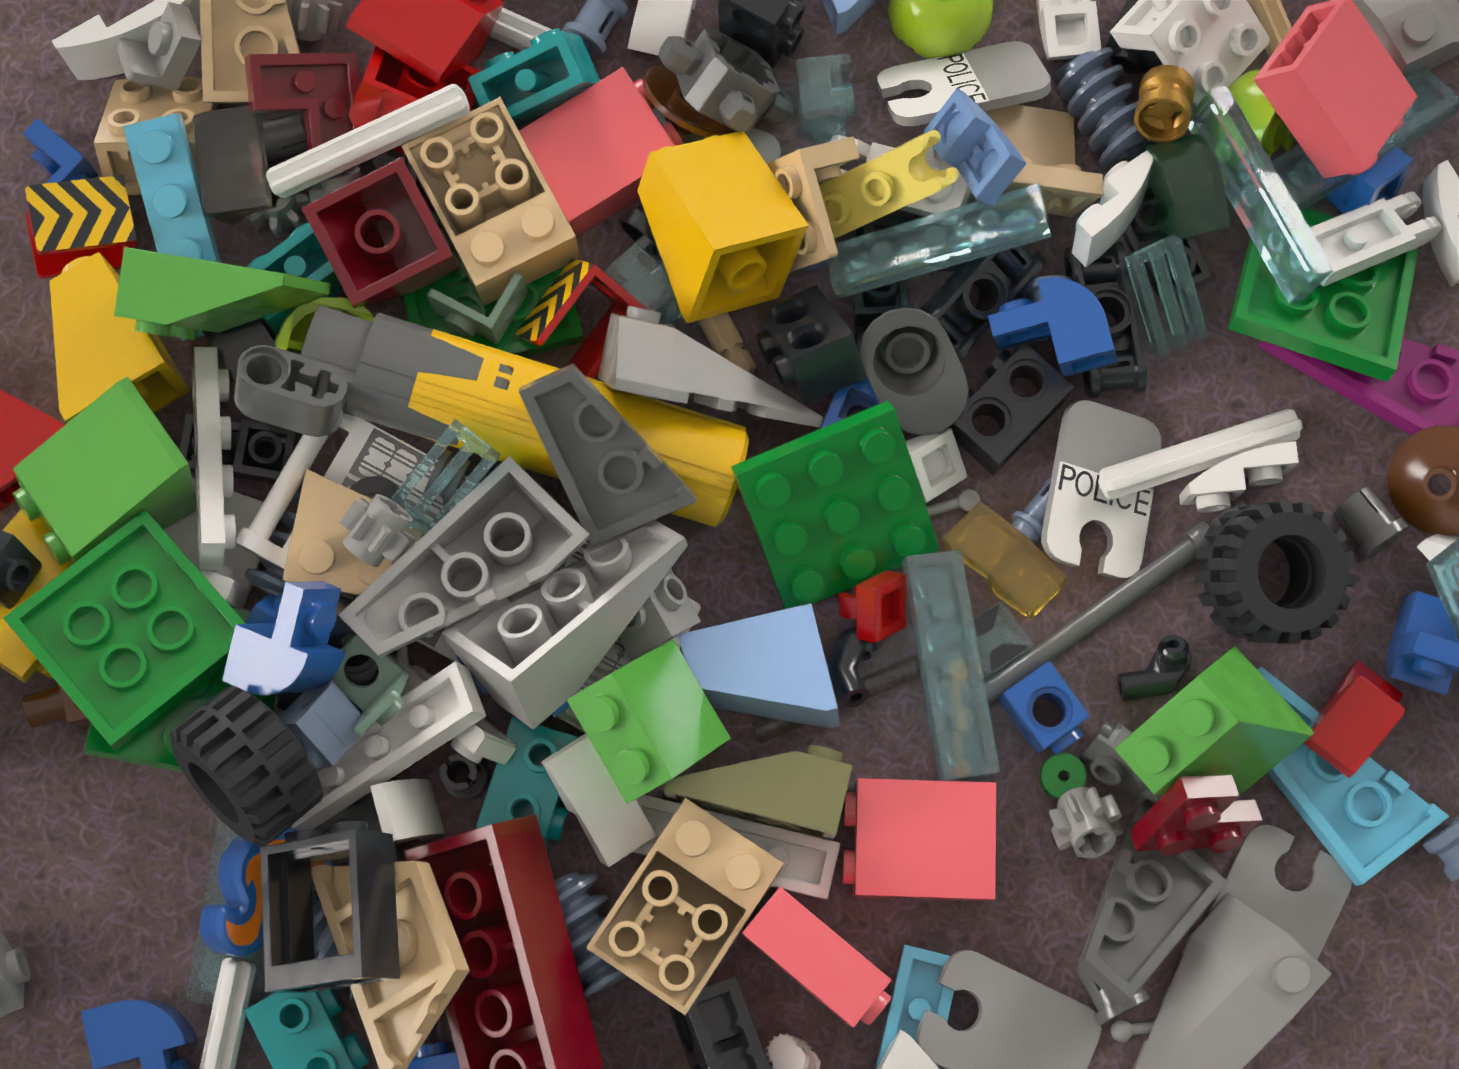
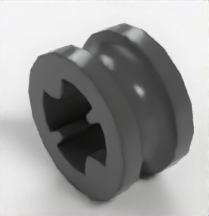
M444 450L431 473L423 495L428 498L438 495L443 499L442 504L450 507L462 486L471 462L466 459L456 462L451 457L452 452Z

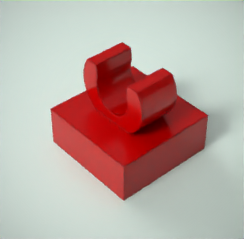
M885 571L856 585L855 595L849 593L838 594L839 616L846 619H856L858 640L877 643L906 627V574Z

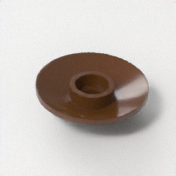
M664 65L653 66L645 74L643 87L646 95L653 105L665 116L666 122L670 121L677 132L685 135L695 133L704 137L721 136L736 132L693 108L684 99L676 74Z
M1437 425L1416 432L1399 446L1389 465L1387 483L1393 505L1409 524L1429 534L1459 535V426ZM1435 474H1444L1450 479L1451 489L1449 492L1439 493L1434 490L1431 481Z

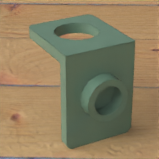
M515 272L489 317L432 288L428 292L427 298L432 309L446 317L443 322L451 330L469 339H472L476 333L498 345L525 299L528 288L524 276Z
M355 634L340 649L345 651V655L339 669L331 679L362 710L353 729L357 735L361 736L375 721L380 726L386 724L404 705L406 700L401 696V693L410 674L390 655L379 658ZM357 654L370 656L377 663L379 669L378 678L373 683L364 686L351 682L345 673V664L350 657Z

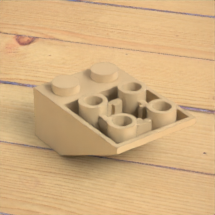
M501 97L402 145V149L483 306L501 297L515 272L524 276L527 285L567 265L572 258H580L576 235Z
M685 798L586 948L686 1015L778 876L784 863Z

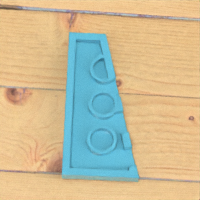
M1263 667L1258 668L1259 673L1311 728L1320 713ZM1302 743L1267 773L1355 886L1363 885L1450 817L1434 803L1429 805L1408 788L1410 784L1392 770H1385L1370 757L1367 758L1353 776L1348 778Z

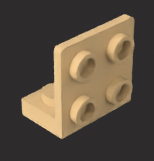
M184 77L178 90L158 86L146 87L128 79L116 80L94 140L102 177L123 175L127 195H142L123 126L177 113L182 114L203 195H214L216 173L208 136L218 103L203 102L202 79Z
M1018 104L984 111L1007 136L1027 163L993 206L1073 217L1103 195V174L1081 171V167L1075 165L1074 117H1071L1068 112ZM975 198L976 204L988 205Z
M854 136L798 149L767 164L809 225L789 273L838 255L818 183L842 176L840 166L860 158Z

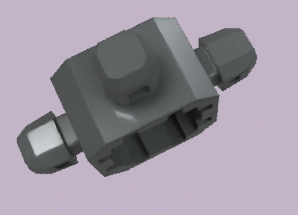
M714 28L704 29L695 43L680 36H669L659 49V56L664 66L676 74L684 99L698 112L736 132L744 131L749 133L759 119L771 124H784L793 112L792 102L788 95L779 89L769 63L756 51Z

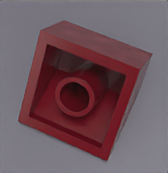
M402 157L301 208L353 308L411 294L460 269Z

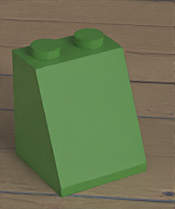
M128 376L114 384L13 468L20 489L13 492V496L30 522L40 518L49 533L42 536L60 566L68 561L71 565L144 509L163 530L197 510L196 495L189 463Z
M674 639L566 699L626 804L673 779L731 739Z
M1234 646L1192 680L1114 750L1155 795L1163 796L1180 777L1233 775L1240 796L1310 738L1314 732L1238 648Z

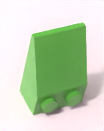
M124 247L114 316L135 319V331L196 340L197 330L222 332L330 294L331 284L285 273Z

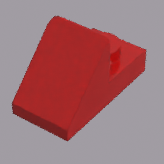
M1357 660L1343 674L1311 727L1314 734L1304 744L1346 777L1350 778L1402 718L1405 708L1399 702L1404 694L1361 661Z

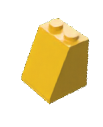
M738 131L721 136L713 135L704 140L674 147L666 146L657 151L649 152L637 191L680 312L686 323L779 298L809 225L746 133Z
M99 252L91 257L84 256L71 261L63 268L62 274L50 280L59 412L67 423L114 384L127 376L153 413L191 392L158 335L135 331V319L114 316L120 276Z

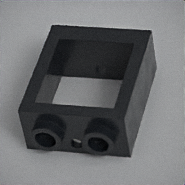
M344 821L332 824L331 834L321 835V832L317 830L292 831L284 834V843L260 847L265 992L305 994L400 979L393 834L368 831V822ZM349 857L354 953L315 959L311 864Z

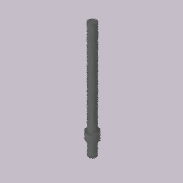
M1239 500L1208 523L1200 521L1182 534L1183 540L971 690L976 700L985 709L1016 683L1046 662L1054 660L1196 559L1198 548L1209 547L1211 544L1204 537L1208 529L1214 526H1222L1219 521L1221 516L1227 512L1239 511L1238 507L1245 506L1246 504Z

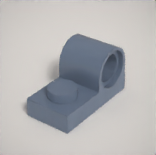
M332 679L315 690L303 692L286 710L274 712L300 742L315 768L333 767L360 737L353 729L361 712Z

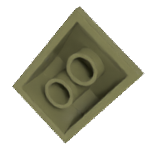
M809 745L807 753L792 751L674 777L665 783L663 791L669 801L682 803L687 798L704 810L832 841L837 833L853 765L841 762L843 753Z

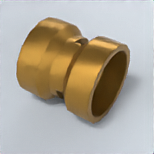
M1160 65L1151 68L1144 74L1139 89V101L1134 115L1135 126L1141 135L1155 142H1171L1179 139L1186 133L1190 125L1191 105L1195 95V82L1191 74L1183 68L1174 65Z

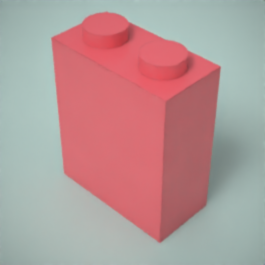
M1330 0L1307 6L1254 78L1255 83L1323 179L1347 174L1355 176L1370 169L1378 159L1377 154L1390 135L1403 124L1404 115L1418 97L1353 0Z
M621 67L519 130L576 236L640 199L637 190L649 152L657 151L666 146L674 147L684 144L670 121L661 125L654 115L652 109L655 106L644 91L643 80L640 78L633 83L624 67Z
M858 778L855 782V792H846L843 822L844 826L854 827V850L843 849L842 884H853V897L987 902L995 900L996 783Z
M782 887L778 888L742 932V936L848 1026L855 1027L859 1020L870 1025L892 998L884 991L891 982V979Z

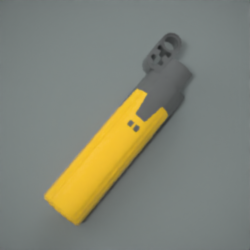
M318 306L314 314L301 355L273 346L258 345L244 351L238 360L234 400L237 408L244 415L252 419L307 436L322 437L330 435L337 430L341 424L342 415L345 413L501 462L510 456L521 468L560 479L519 394L520 386L557 371L559 368L379 312L375 316L374 321L370 322L322 306ZM586 377L697 495V502L670 514L713 527L721 524L729 511L738 486L731 466L746 459L749 445L746 427L649 396L615 390L604 382ZM254 381H266L270 384L263 385Z

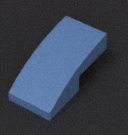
M956 88L924 129L925 133L930 130H937L940 133V141L933 145L940 159L956 167L975 198L990 206L994 205L1027 164L994 121L965 92Z

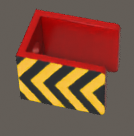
M123 175L36 184L25 188L29 210L25 215L38 278L57 277L62 274L63 268L71 261L84 256L91 257L98 252L114 270L121 269L124 247L136 249L137 238Z
M572 258L518 328L516 335L522 340L537 346L543 345L590 283L613 304L566 366L574 364L585 377L594 379L599 373L611 313L626 316L628 306L647 308L595 264Z

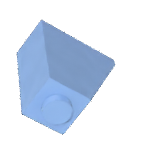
M811 603L679 634L682 655L713 708L823 728L840 726L838 707Z

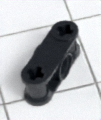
M1009 219L1002 220L990 228L979 239L969 256L947 278L932 298L918 309L930 314L939 321L946 330L960 362L969 354L976 340L990 326L988 315L999 313V308L1010 302L1025 285L1032 281L1045 264L1043 255L1040 252L1032 253L1014 233L1015 225ZM973 283L977 285L980 293L979 302L975 308L969 298L970 288Z
M1121 241L1115 242L1103 255L1087 267L1072 254L1073 247H1067L1064 254L1066 276L1092 292L1102 305L1104 312L1112 315L1118 324L1117 326L1109 327L1118 363L1082 372L1088 398H1097L1102 391L1132 388L1135 393L1144 392L1147 387L1146 360L1138 337L1134 306L1128 281V261L1123 243Z

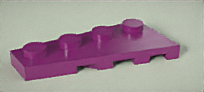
M1403 333L1397 370L1390 380L1385 382L1262 340L1258 345L1264 351L1411 436L1422 429L1432 426H1459V350L1438 343L1432 348L1405 339L1406 333Z

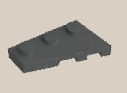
M570 364L519 387V394L582 527L590 534L588 540L591 546H595L698 501L694 491L574 364Z
M1140 805L1135 808L1128 821L1077 965L1078 968L1122 1007L1133 998L1228 882L1191 849L1171 856L1162 855L1160 850L1136 852L1129 830L1147 813Z

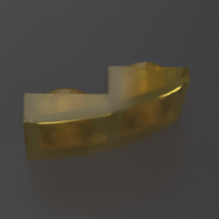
M980 501L943 537L946 551L987 579L988 591L1030 620L1067 584V577L1038 547L1009 522Z

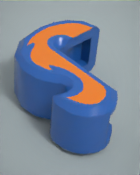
M287 829L269 845L284 843L285 833L298 830ZM238 837L231 841L219 863L218 881L226 904H207L204 907L200 919V935L205 945L213 952L240 957L256 952L264 946L260 847ZM334 860L311 864V868L315 865L334 866Z

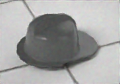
M900 308L884 313L870 324L862 336L860 356L864 371L879 403L889 401L896 410L901 428L910 433L922 435L937 433L955 423L966 407L969 389L964 369L946 330L939 321L922 310Z

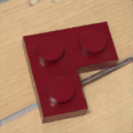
M357 52L248 54L244 58L249 112H304L307 151L355 129L348 114L360 85Z
M1233 775L1180 777L1129 831L1136 852L1160 850L1162 855L1171 856L1183 853L1191 848L1210 847L1212 852L1222 853L1241 846L1244 843V837L1262 821L1255 800H1236L1239 797Z

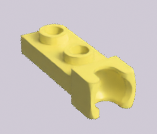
M930 130L843 173L840 177L819 185L834 239L902 207L935 194L957 181L959 172L956 168L949 167L945 170L937 171L932 169L927 163L926 153L928 149L937 144L941 139V135L937 130Z

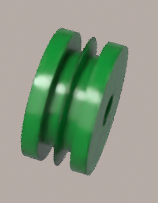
M1059 753L1051 756L1043 763L1039 771L1041 788L1048 796L1057 800L1067 791L1077 787H1084L1086 784L1087 774L1083 763L1077 757L1068 753ZM1059 772H1064L1067 775L1066 781L1059 779Z

